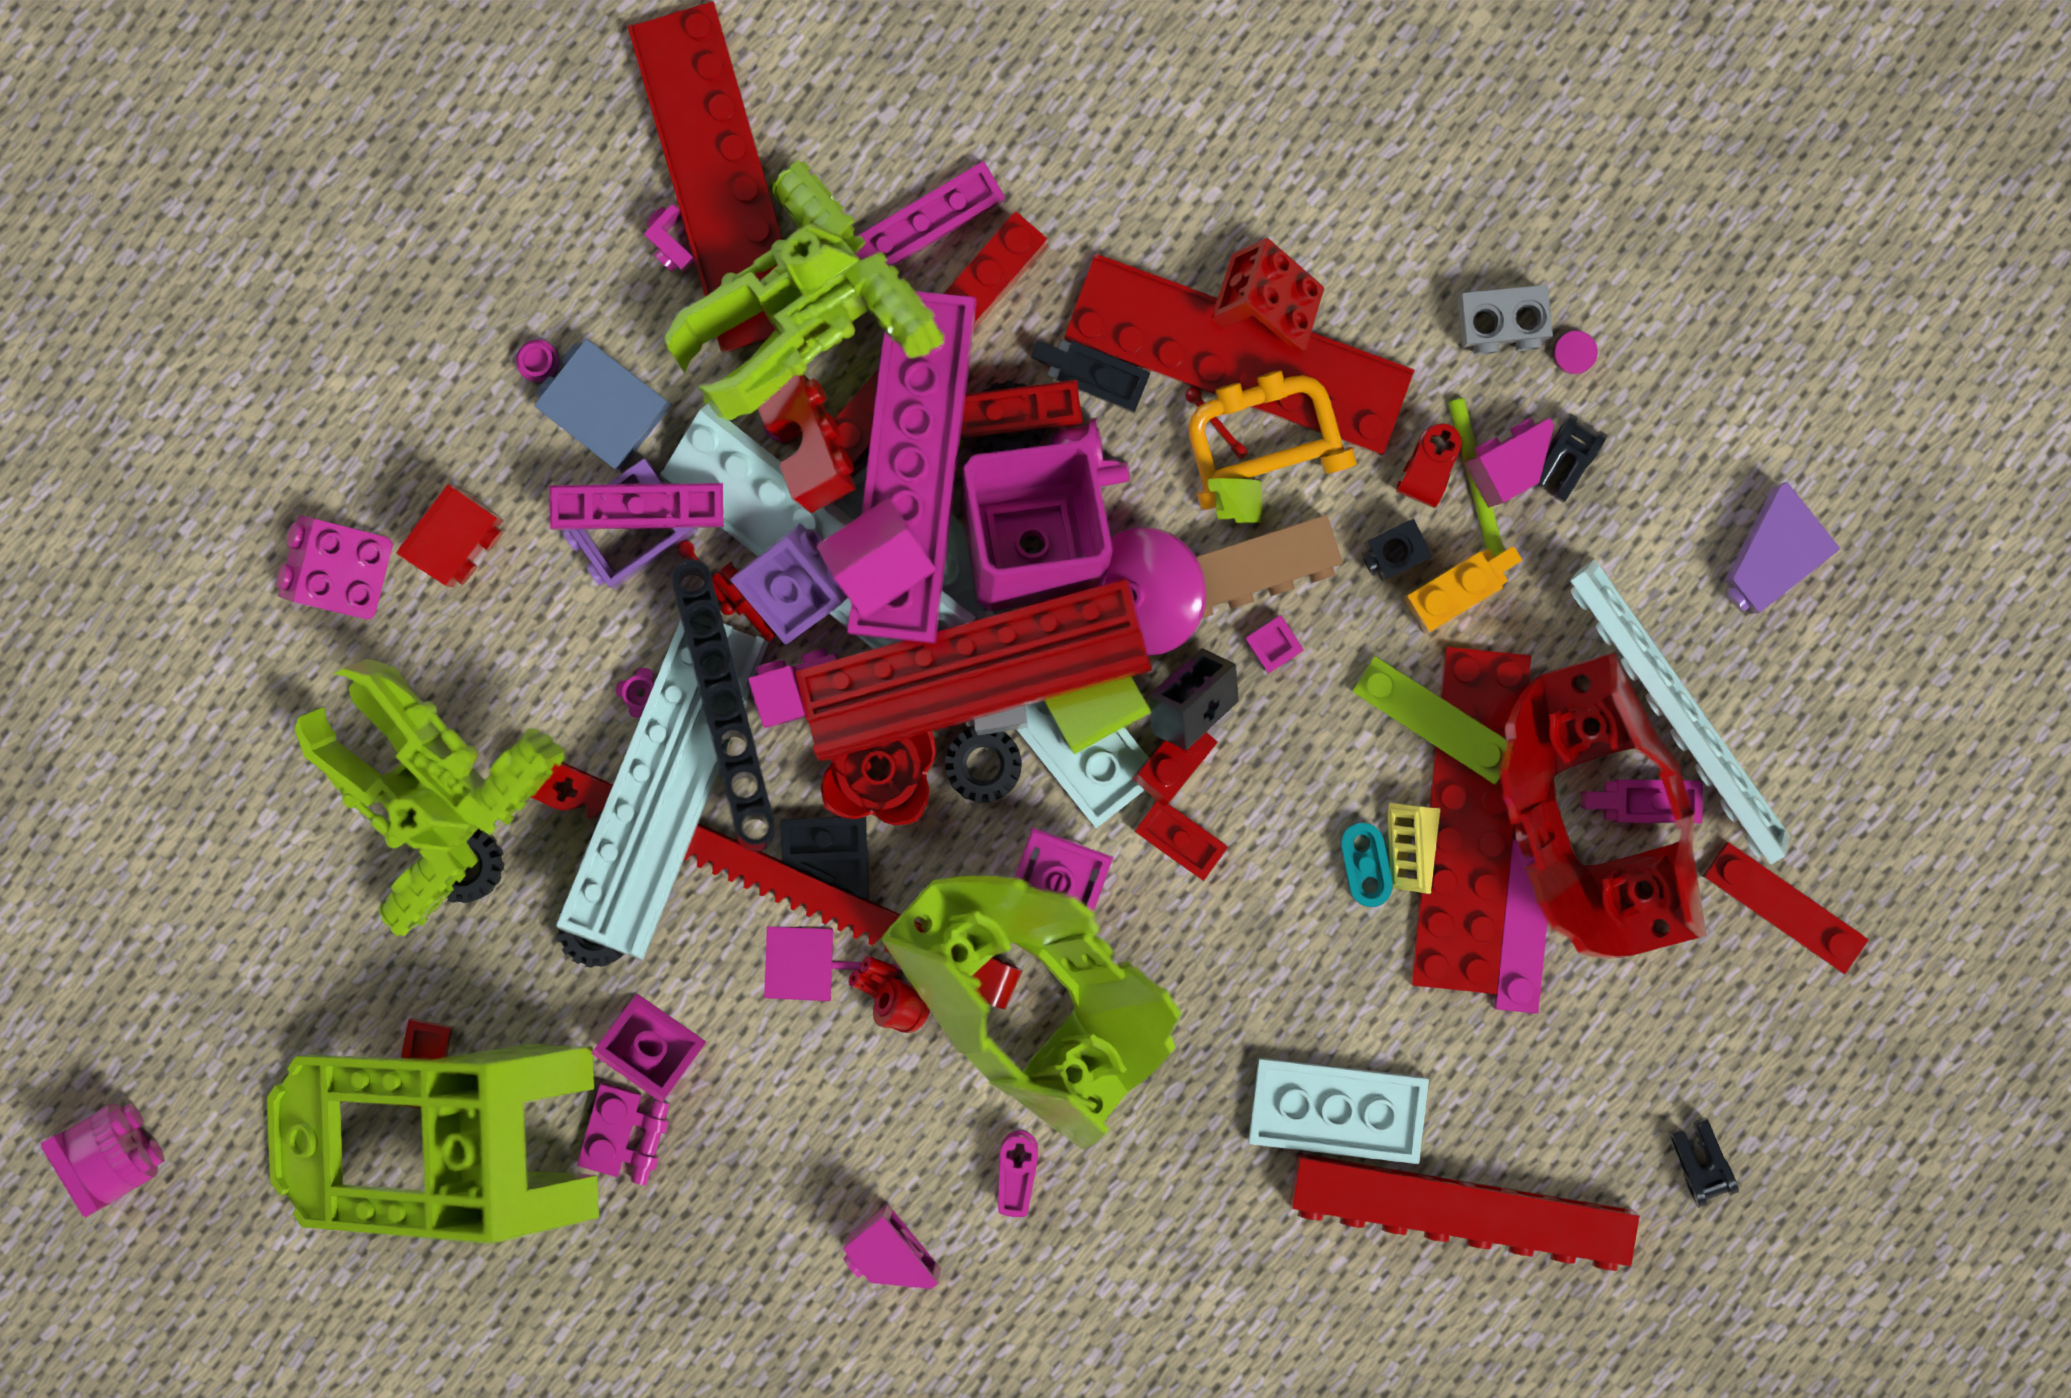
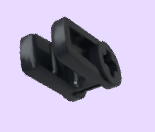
M1572 413L1568 414L1550 444L1551 447L1546 454L1540 481L1534 485L1537 488L1544 487L1552 473L1557 472L1556 467L1565 454H1569L1572 458L1571 464L1562 479L1557 481L1558 486L1553 493L1555 499L1562 503L1566 502L1584 471L1593 462L1607 438V434L1601 430L1596 433L1577 422L1578 417ZM1571 435L1585 442L1586 445L1574 439Z
M1705 1117L1693 1123L1699 1139L1697 1144L1701 1145L1706 1157V1163L1703 1166H1699L1691 1147L1692 1141L1688 1140L1686 1133L1681 1128L1668 1131L1683 1168L1685 1182L1698 1208L1706 1206V1200L1724 1193H1728L1731 1196L1739 1192L1735 1176L1723 1156L1709 1120Z

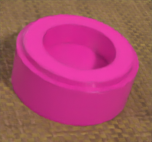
M1570 331L1557 340L1553 349V358L1558 368L1572 375L1581 374L1590 369L1598 355L1594 339L1582 331Z

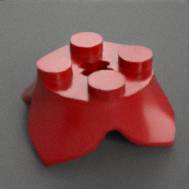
M932 731L832 758L831 764L824 772L821 782V795L824 807L844 818L858 819L873 815L884 823L891 825H904L918 821L929 801L930 789L927 781V772L934 762L936 753ZM876 755L880 760L886 757L890 762V765L887 767L889 776L883 780L880 775L873 778L868 772L873 767L870 759Z

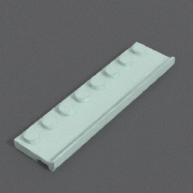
M709 404L699 410L664 470L659 474V478L667 484L723 483L724 527L722 528L757 556L764 553L774 542L799 523L806 530L813 529L817 531L825 540L854 521L833 503L811 514L795 502L790 495L781 471L780 461L732 422L717 417ZM942 591L937 632L974 621L975 616ZM847 598L843 604L829 613L847 628L851 600ZM857 635L873 649L905 641Z
M703 615L695 617L691 622V627L698 632L709 631L714 626V621ZM681 620L556 925L561 930L636 957L642 961L646 956L719 772ZM724 624L745 705L751 692L748 678L757 676L756 667L761 666L769 642L767 643L761 637H753ZM709 656L701 663V667L709 673H717L725 665L724 660L718 656ZM721 696L713 701L711 707L716 713L728 714L735 708L736 704L731 698ZM732 737L726 739L722 745L725 753L728 750Z

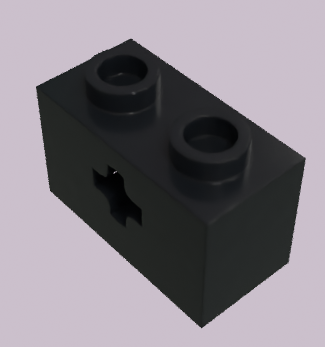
M1201 648L1149 695L1152 734L1184 750L1191 747L1239 702L1236 664Z

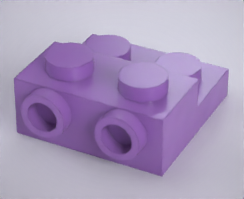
M801 523L774 542L764 553L730 579L785 645L843 604L848 598L831 574L816 545L824 541L823 538L813 529L806 530Z

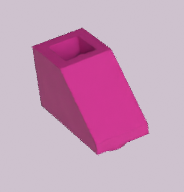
M1530 417L1511 427L1509 430L1512 436L1500 442L1496 436L1474 448L1477 456L1466 461L1465 465L1488 508L1502 504L1539 483L1554 427L1550 418L1535 423L1533 418Z

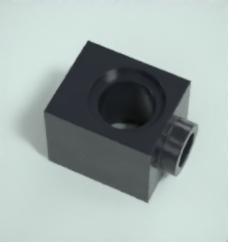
M1414 518L1364 542L1367 551L1361 553L1370 574L1374 576L1379 573L1382 581L1433 557ZM1388 540H1396L1404 547V558L1398 564L1388 562L1383 555V547Z

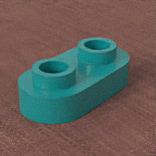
M1365 822L1354 823L1344 830L1340 839V848L1349 892L1359 904L1366 907H1377L1389 899L1393 889L1384 838L1375 826ZM1360 835H1364L1369 839V847L1362 852L1354 848V840ZM1368 877L1375 878L1378 883V887L1373 893H1366L1362 888L1364 879Z

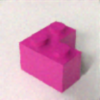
M823 648L801 655L803 663L795 666H786L785 661L778 660L756 667L758 675L748 679L763 728H771L806 717L795 671L839 659L838 655L835 653L827 655L826 649Z

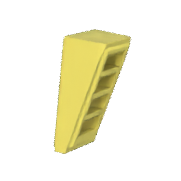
M1389 803L1390 873L1394 889L1431 894L1440 816L1439 808ZM1412 819H1414V827H1411ZM1410 836H1415V845L1409 844ZM1408 853L1416 854V862L1408 861ZM1406 870L1417 871V879L1406 878Z

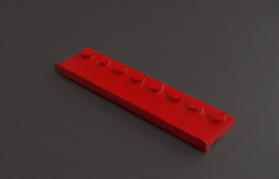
M714 1L635 25H627L705 297L722 285V278L726 274L734 273L737 275L752 266L758 257L772 250V245L776 241L783 240ZM778 264L766 270L765 272L760 273L758 271L754 274L755 277L760 282ZM762 311L717 336L721 352L729 353L736 351L737 348L765 342L776 329Z
M1094 254L1064 340L1069 342L1075 341L1121 361L1217 395L1216 389L1234 383H1240L1242 391L1258 387L1257 377L1279 370L1282 371L1283 378L1300 375L1315 378L1325 387L1330 397L1341 440L1376 454L1384 455L1415 372L1414 369L1311 332L1306 350L1296 353L1253 315L1245 321H1238L1222 329L1211 319L1217 297L1102 255ZM1294 393L1279 400L1250 407L1322 434L1313 401L1306 393Z
M1128 579L938 631L936 644L905 640L795 671L806 721L810 725L814 742V754L817 755L818 760L825 761L1152 671V666L1130 582Z

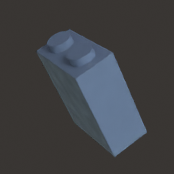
M586 338L581 345L576 342L567 351L562 359V363L565 366L557 377L550 376L542 383L536 392V397L539 400L534 407L611 467L621 472L672 405Z

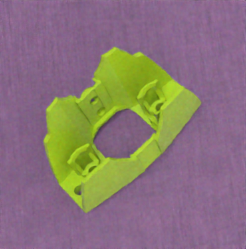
M958 876L933 880L919 893L917 898L895 923L889 927L881 939L931 1010L936 1021L948 1035L958 1053H963L989 1080L988 1084L1012 1096L1080 1149L1089 1148L1097 1144L1110 1130L1104 1121L1125 1095L1155 1072L1176 1048L1171 1034L1182 1012L1171 998L1167 989L1150 980L1136 966H1132L1129 960L1116 964L1112 961L1115 957L1113 949L1103 939L1096 936L1100 927L1095 921V912L1088 909L1076 898L1035 889L1019 878ZM916 917L922 922L924 933H920L915 928L914 922ZM1010 943H1015L1036 956L1069 991L1074 1005L1070 1016L1035 1053L1022 1072L994 1044L990 1036L986 1037V1017L990 1007L975 990V988L981 985V982L971 977L995 954L1009 952L1012 948Z

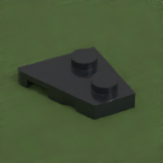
M867 816L858 819L830 817L780 820L782 863L811 874L828 884L842 888L859 898H870Z

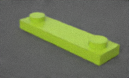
M1374 656L1352 692L1497 785L1501 780L1500 768L1506 749V739L1384 660Z

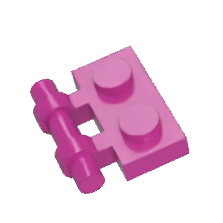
M601 1083L577 1166L618 1178L623 1162L634 1165L630 1181L639 1185H647L651 1170H656L659 1157L655 1154L661 1133L665 1134L668 1128L669 1120L666 1119L670 1103L665 1100L661 1103L659 1100L653 1099L650 1113L638 1111L642 1094ZM634 1125L645 1129L639 1150L628 1147Z

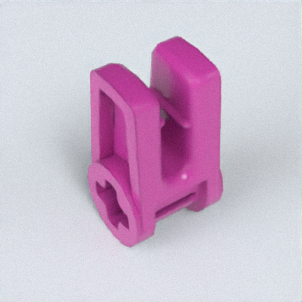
M1013 1131L1006 1135L1001 1144L998 1211L1002 1215L1025 1217L1028 1214L1039 1150L1035 1137L1027 1131ZM1016 1143L1024 1144L1025 1151L1031 1154L1024 1155L1023 1161L1018 1162L1014 1160V1154L1007 1152V1150L1012 1151L1015 1149Z

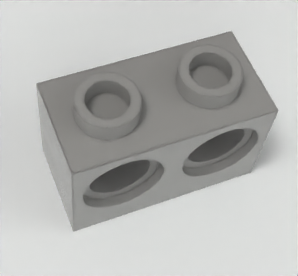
M1548 285L1462 293L1457 298L1462 349L1473 348V355L1498 353L1499 345L1515 344L1516 351L1541 349V341H1547L1553 336ZM1527 309L1535 315L1536 326L1533 330H1524L1517 324L1516 313L1518 310ZM1485 313L1492 318L1494 322L1492 333L1482 334L1475 329L1473 325L1475 314Z

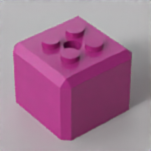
M1080 441L972 456L964 466L960 506L979 604L989 611L1030 606L1105 585L1112 555V545L1094 452L1090 447ZM1027 537H1036L1042 541L1044 549L1039 553L1029 554L1021 548L1020 542Z

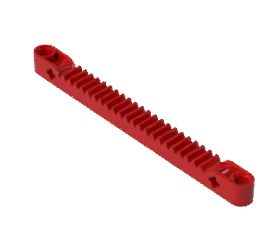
M562 761L560 765L555 763L551 768L553 773L539 790L530 797L552 808L563 811L580 808L585 804L588 806L587 817L594 819L603 812L614 784ZM572 779V788L577 790L576 796H568L564 799L562 798L564 791L558 788L559 783L568 782ZM700 823L696 827L683 860L687 861L696 854L698 868L705 867L711 861L713 862L712 874L714 875L720 874L727 868L729 882L736 881L742 875L744 876L743 888L747 890L758 882L760 883L759 895L765 896L773 889L775 890V902L778 904L789 896L791 897L790 909L795 911L804 903L806 904V916L809 918L820 910L822 911V924L826 925L835 917L838 919L837 930L840 932L851 924L853 925V938L857 939L866 931L869 933V945L871 946L882 938L889 927L902 915L871 900L859 898L842 888L819 880L811 874L782 863V860L762 851L752 852L746 850L739 844L738 840ZM915 921L914 924L917 931L924 933L922 923ZM884 945V952L889 953V950ZM993 956L971 977L981 982V985L975 988V990L987 1004L1006 1010L1023 970L1006 961L1003 964L1001 959Z

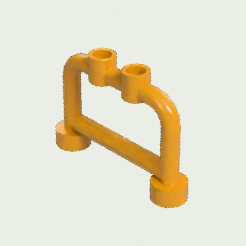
M1281 370L1257 377L1258 387L1242 391L1241 384L1234 383L1215 390L1217 399L1208 401L1196 409L1191 416L1188 432L1204 487L1203 490L1196 493L1201 510L1216 508V491L1210 492L1208 479H1247L1320 457L1324 474L1342 471L1357 465L1353 447H1343L1330 397L1320 382L1315 378L1305 375L1283 378ZM1303 392L1311 397L1322 432V439L1216 470L1205 433L1206 424L1210 419L1220 415L1235 413L1257 404L1279 400L1294 393Z

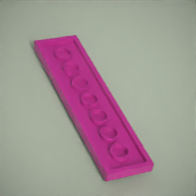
M916 292L922 299L925 307L929 308L935 315L932 319L937 329L939 328L945 335L943 338L944 343L936 349H931L930 353L925 356L921 355L911 358L897 342H893L884 332L862 515L889 497L937 571L865 619L851 602L847 633L936 644L977 300L975 297Z

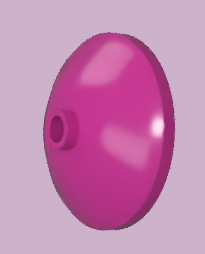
M1138 527L1113 536L1111 538L1112 555L1105 585L1128 579L1131 588L1135 590L1137 594L1135 605L1148 655H1158L1178 648L1196 631L1205 610L1206 584L1197 558L1182 540L1162 529Z

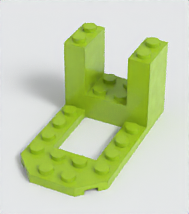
M524 1044L433 1060L313 1054L295 1056L287 1067L289 1074L282 1084L275 1085L267 1096L270 1183L279 1196L287 1195L296 1208L292 1214L303 1228L493 1244L599 1218L597 1175L546 1171L526 1172L524 1102L594 1089L593 1055L591 1054L593 1046ZM340 1101L421 1106L425 1190L343 1184Z

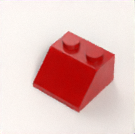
M447 484L396 551V554L445 586L454 587L457 582L463 585L475 572L477 565L473 561L482 549L486 551L491 550L501 538L503 531L499 529V526L504 520L464 489Z

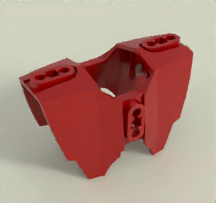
M1616 652L1536 676L1523 690L1505 724L1506 749L1500 768V775L1503 787V800L1508 808L1510 825L1520 823L1516 826V837L1520 850L1525 858L1534 857L1535 859L1524 868L1533 886L1536 903L1541 908L1550 928L1569 938L1578 953L1605 959L1630 957L1707 936L1693 850L1695 809L1692 810L1680 773L1682 767L1657 735ZM1579 675H1586L1590 680L1591 685L1587 692L1577 686ZM1591 717L1596 718L1600 722V730L1591 728L1589 722ZM1636 748V750L1647 756L1660 768L1658 773L1668 798L1676 829H1681L1680 840L1670 845L1613 861L1583 865L1572 848L1557 802L1555 776L1568 768L1593 759ZM1642 881H1647L1652 885V895L1643 889ZM1656 919L1665 920L1669 925V931L1662 933L1656 930Z

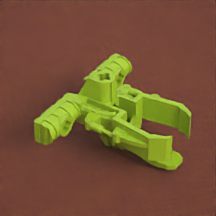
M797 160L790 165L789 169L783 170L772 187L773 195L781 202L799 230L786 241H776L772 245V250L758 257L752 266L737 275L734 273L726 274L722 278V285L705 298L678 312L665 335L667 348L685 374L690 361L701 351L702 344L762 311L765 313L776 330L747 362L719 382L712 385L697 386L705 397L703 400L705 405L709 404L717 417L726 420H733L739 415L753 413L793 376L803 374L807 369L806 365L814 360L818 353L830 349L834 344L838 345L843 341V338L851 337L855 332L852 321L868 310L873 313L888 337L893 342H897L911 358L921 355L925 356L930 353L931 349H936L944 343L943 338L945 335L939 328L937 329L932 319L935 316L933 312L925 307L922 299L905 279H898L896 275L899 272L893 265L887 266L885 263L887 258L882 252L861 261L855 255L866 243L860 235L855 237L853 234L855 229L851 224L855 220L849 214H843L841 211L844 209L843 206L834 199L832 193L816 174H809L808 170L810 167L804 161L799 162ZM778 264L760 282L755 277L754 274L758 271L760 273L765 272L766 270Z
M365 659L344 667L332 675L348 677L354 681L349 687L353 704L389 739L398 753L395 757L402 763L384 775L378 773L337 741L336 733L327 721L324 706L299 716L294 730L304 757L323 771L332 784L343 795L342 802L345 807H355L371 821L372 827L386 838L385 840L389 847L398 848L407 843L410 847L422 848L419 853L423 857H420L415 864L399 876L392 885V892L388 895L386 901L378 907V913L380 912L382 922L388 925L397 937L401 935L405 937L411 929L418 925L422 927L428 921L427 916L435 912L454 890L452 885L456 880L461 882L466 876L464 871L467 867L472 868L478 862L477 857L467 843L476 830L479 828L491 835L497 828L494 824L498 820L508 826L514 819L512 814L516 810L521 811L527 804L525 801L533 796L553 773L551 768L555 763L560 765L566 758L564 756L566 751L559 744H556L550 735L541 733L540 729L528 728L523 734V739H519L514 746L510 747L494 762L489 770L490 775L484 779L473 768L478 756L477 750L471 745H466L452 728L448 729L436 715L437 709L435 704L430 701L423 702L394 666ZM380 801L388 811L390 821L380 814L376 815L368 806Z

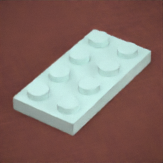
M1258 1057L1248 1142L1253 1145L1419 1164L1429 1079L1420 1076Z

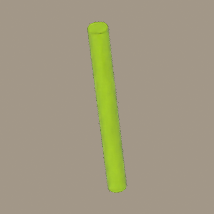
M1465 398L1448 402L1454 428L1461 435L1462 445L1460 451L1486 549L1489 548L1495 557L1504 551L1493 506L1488 508L1465 465L1466 461L1477 456L1474 450L1477 444Z

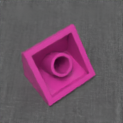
M889 497L816 545L831 574L864 619L937 571Z
M636 994L591 1054L662 1103L674 1090L706 1041Z

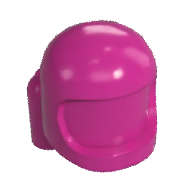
M1097 417L1089 418V424L1060 427L1053 435L1051 445L1081 441L1093 450L1100 487L1130 482L1131 476L1128 462L1121 463L1119 459L1104 458Z

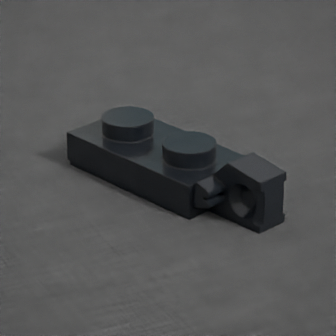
M1037 340L1031 353V359L1050 366L1047 376L1056 379V382L1077 380L1078 391L1131 413H1135L1151 374L1146 370L1075 341L1070 343L1061 340L1058 348H1055Z

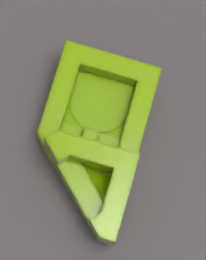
M1232 478L1208 479L1210 492L1216 491V514L1218 519L1235 518L1236 523L1241 524L1263 523L1261 481Z

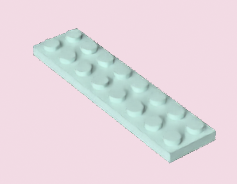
M1594 558L1580 568L1571 579L1574 585L1571 589L1573 597L1582 609L1587 610L1590 608L1599 621L1596 624L1599 634L1609 646L1615 643L1624 656L1621 659V664L1631 679L1634 681L1640 679L1649 692L1645 696L1653 711L1658 716L1665 714L1674 727L1670 732L1677 745L1684 752L1689 749L1698 761L1695 768L1699 776L1708 787L1715 785L1723 797L1720 800V804L1727 816L1733 822L1739 820L1748 832L1745 835V839L1751 850L1759 858L1764 855L1770 865L1786 856L1790 840L1789 833Z

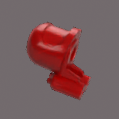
M866 956L861 963V971L854 970L851 973L849 986L863 991L874 998L873 1018L878 1026L892 1028L902 1033H913L918 1031L928 1020L930 1009L913 985L896 979L899 976V971H897L893 964Z

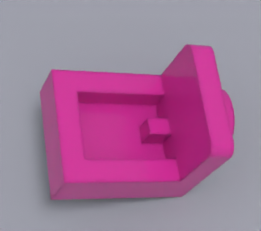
M671 204L667 209L660 207L647 221L646 226L649 229L644 235L658 248L653 256L670 272H673L678 267L687 274L695 265L694 257L667 233L682 217L681 210L674 204Z

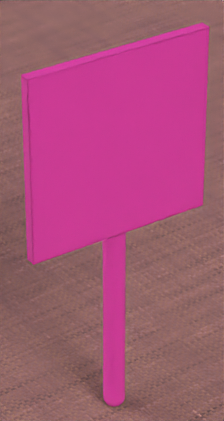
M767 926L764 998L831 1001L832 969L861 970L862 962L832 961L834 929ZM890 963L897 968V971L903 972L897 963Z

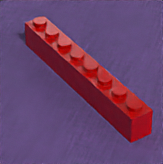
M1015 211L943 293L946 295L976 298L973 332L1047 248L1048 238ZM879 368L834 419L840 431V436L836 438L838 445L847 453L854 469L870 451Z
M1297 1153L1289 1201L1291 1208L1298 1210L1297 1216L1309 1220L1322 1221L1323 1215L1340 1217L1339 1223L1351 1227L1365 1228L1366 1222L1382 1224V1231L1392 1234L1407 1235L1408 1229L1424 1232V1238L1434 1241L1449 1242L1450 1236L1465 1238L1466 1245L1471 1247L1491 1249L1492 1243L1509 1246L1508 1252L1529 1257L1534 1255V1250L1551 1253L1550 1259L1569 1264H1575L1576 1257L1593 1260L1592 1266L1610 1271H1618L1619 1265L1632 1266L1640 1218L1632 1209Z

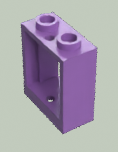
M644 458L607 485L636 484L638 482L641 484L665 483L659 478V474L650 461ZM672 528L674 532L617 572H615L586 529L561 530V532L575 551L582 548L591 561L585 566L597 584L602 586L606 583L609 588L616 589L698 530L696 528Z

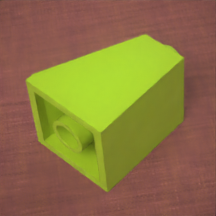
M1132 677L1044 700L1074 755L1151 713Z

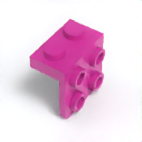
M298 515L297 523L294 522L291 525L287 535V546L290 547L287 562L281 565L277 574L276 586L279 589L278 597L368 620L373 618L378 606L393 547L392 541L388 537Z

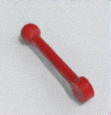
M1191 387L1187 389L1185 398L1189 403L1196 404L1197 407L1205 403L1201 398L1202 393L1198 388ZM1217 417L1209 420L1230 445L1231 450L1238 459H1244L1248 455L1244 445L1236 441Z
M682 541L678 545L677 551L681 557L700 561L694 553L695 546L692 542ZM713 582L717 599L721 604V612L726 616L733 615L736 606L730 599L726 598L721 589Z

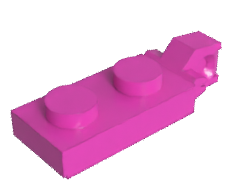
M1615 779V781H1605L1604 792L1581 791V808L1604 809L1605 820L1630 823H1675L1662 780ZM1683 780L1692 810L1695 809L1694 823L1701 824L1703 781Z

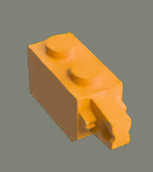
M1514 546L1495 557L1488 548L1483 552L1480 551L1469 556L1402 598L1423 633H1430L1503 588L1502 585L1508 582L1503 572L1523 560Z

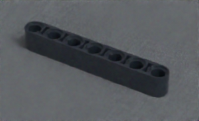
M695 559L685 560L674 569L672 575L673 590L736 838L739 844L746 850L752 852L762 851L774 839L775 822L711 573L708 567L701 561ZM689 575H696L704 581V584L699 590L687 591L681 587V581ZM706 615L714 621V626L709 631L698 632L691 627L692 620L697 616ZM709 656H718L724 660L725 665L721 671L709 673L701 667V663ZM721 696L731 698L736 704L735 708L728 714L716 713L711 707L716 698ZM731 737L740 738L745 742L746 748L739 755H728L722 749L725 740ZM741 778H748L755 782L757 789L749 797H740L734 793L732 789L733 784ZM752 819L763 821L768 828L767 833L759 839L749 838L743 832L744 825Z

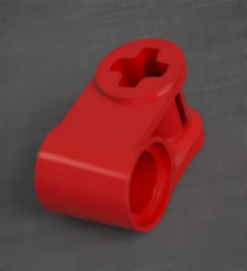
M1442 423L1430 426L1422 432L1412 456L1403 469V472H1406L1402 482L1398 481L1395 492L1434 509L1437 507L1445 492L1451 470L1462 445L1461 435L1456 428ZM1443 432L1446 434L1444 441L1450 444L1449 450H1442L1436 454L1434 453L1435 445L1430 442L1431 437L1440 436Z

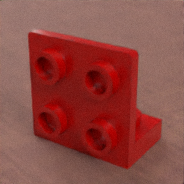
M1266 237L1231 255L1211 319L1223 329L1238 321H1245L1253 315L1296 353H1300L1307 348L1324 287Z

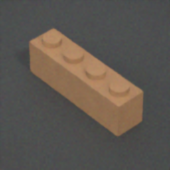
M1328 515L1196 557L1202 568L1206 584V605L1202 619L1214 615L1212 606L1228 602L1230 609L1254 602L1252 594L1265 589H1269L1270 596L1295 589L1293 580L1308 575L1311 583L1335 576L1333 567L1339 566L1343 562Z

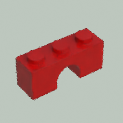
M804 374L793 376L758 409L765 428L784 443L799 435H803L798 451L788 459L780 462L779 465L792 499L812 514L855 490L850 473L854 471V467L847 453L838 445L836 438L840 436V431L832 416L825 411L823 402L827 398L822 386L815 378L810 380Z

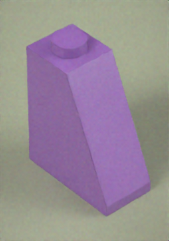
M1788 482L1778 484L1770 491L1725 579V582L1731 588L1727 592V596L1741 612L1748 610L1751 614L1761 613L1840 550V547Z

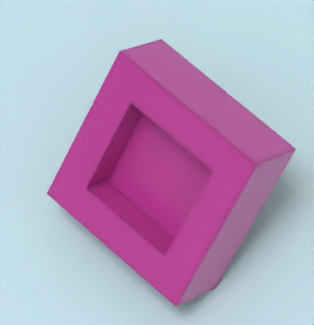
M1281 615L1244 638L1267 674L1304 651Z

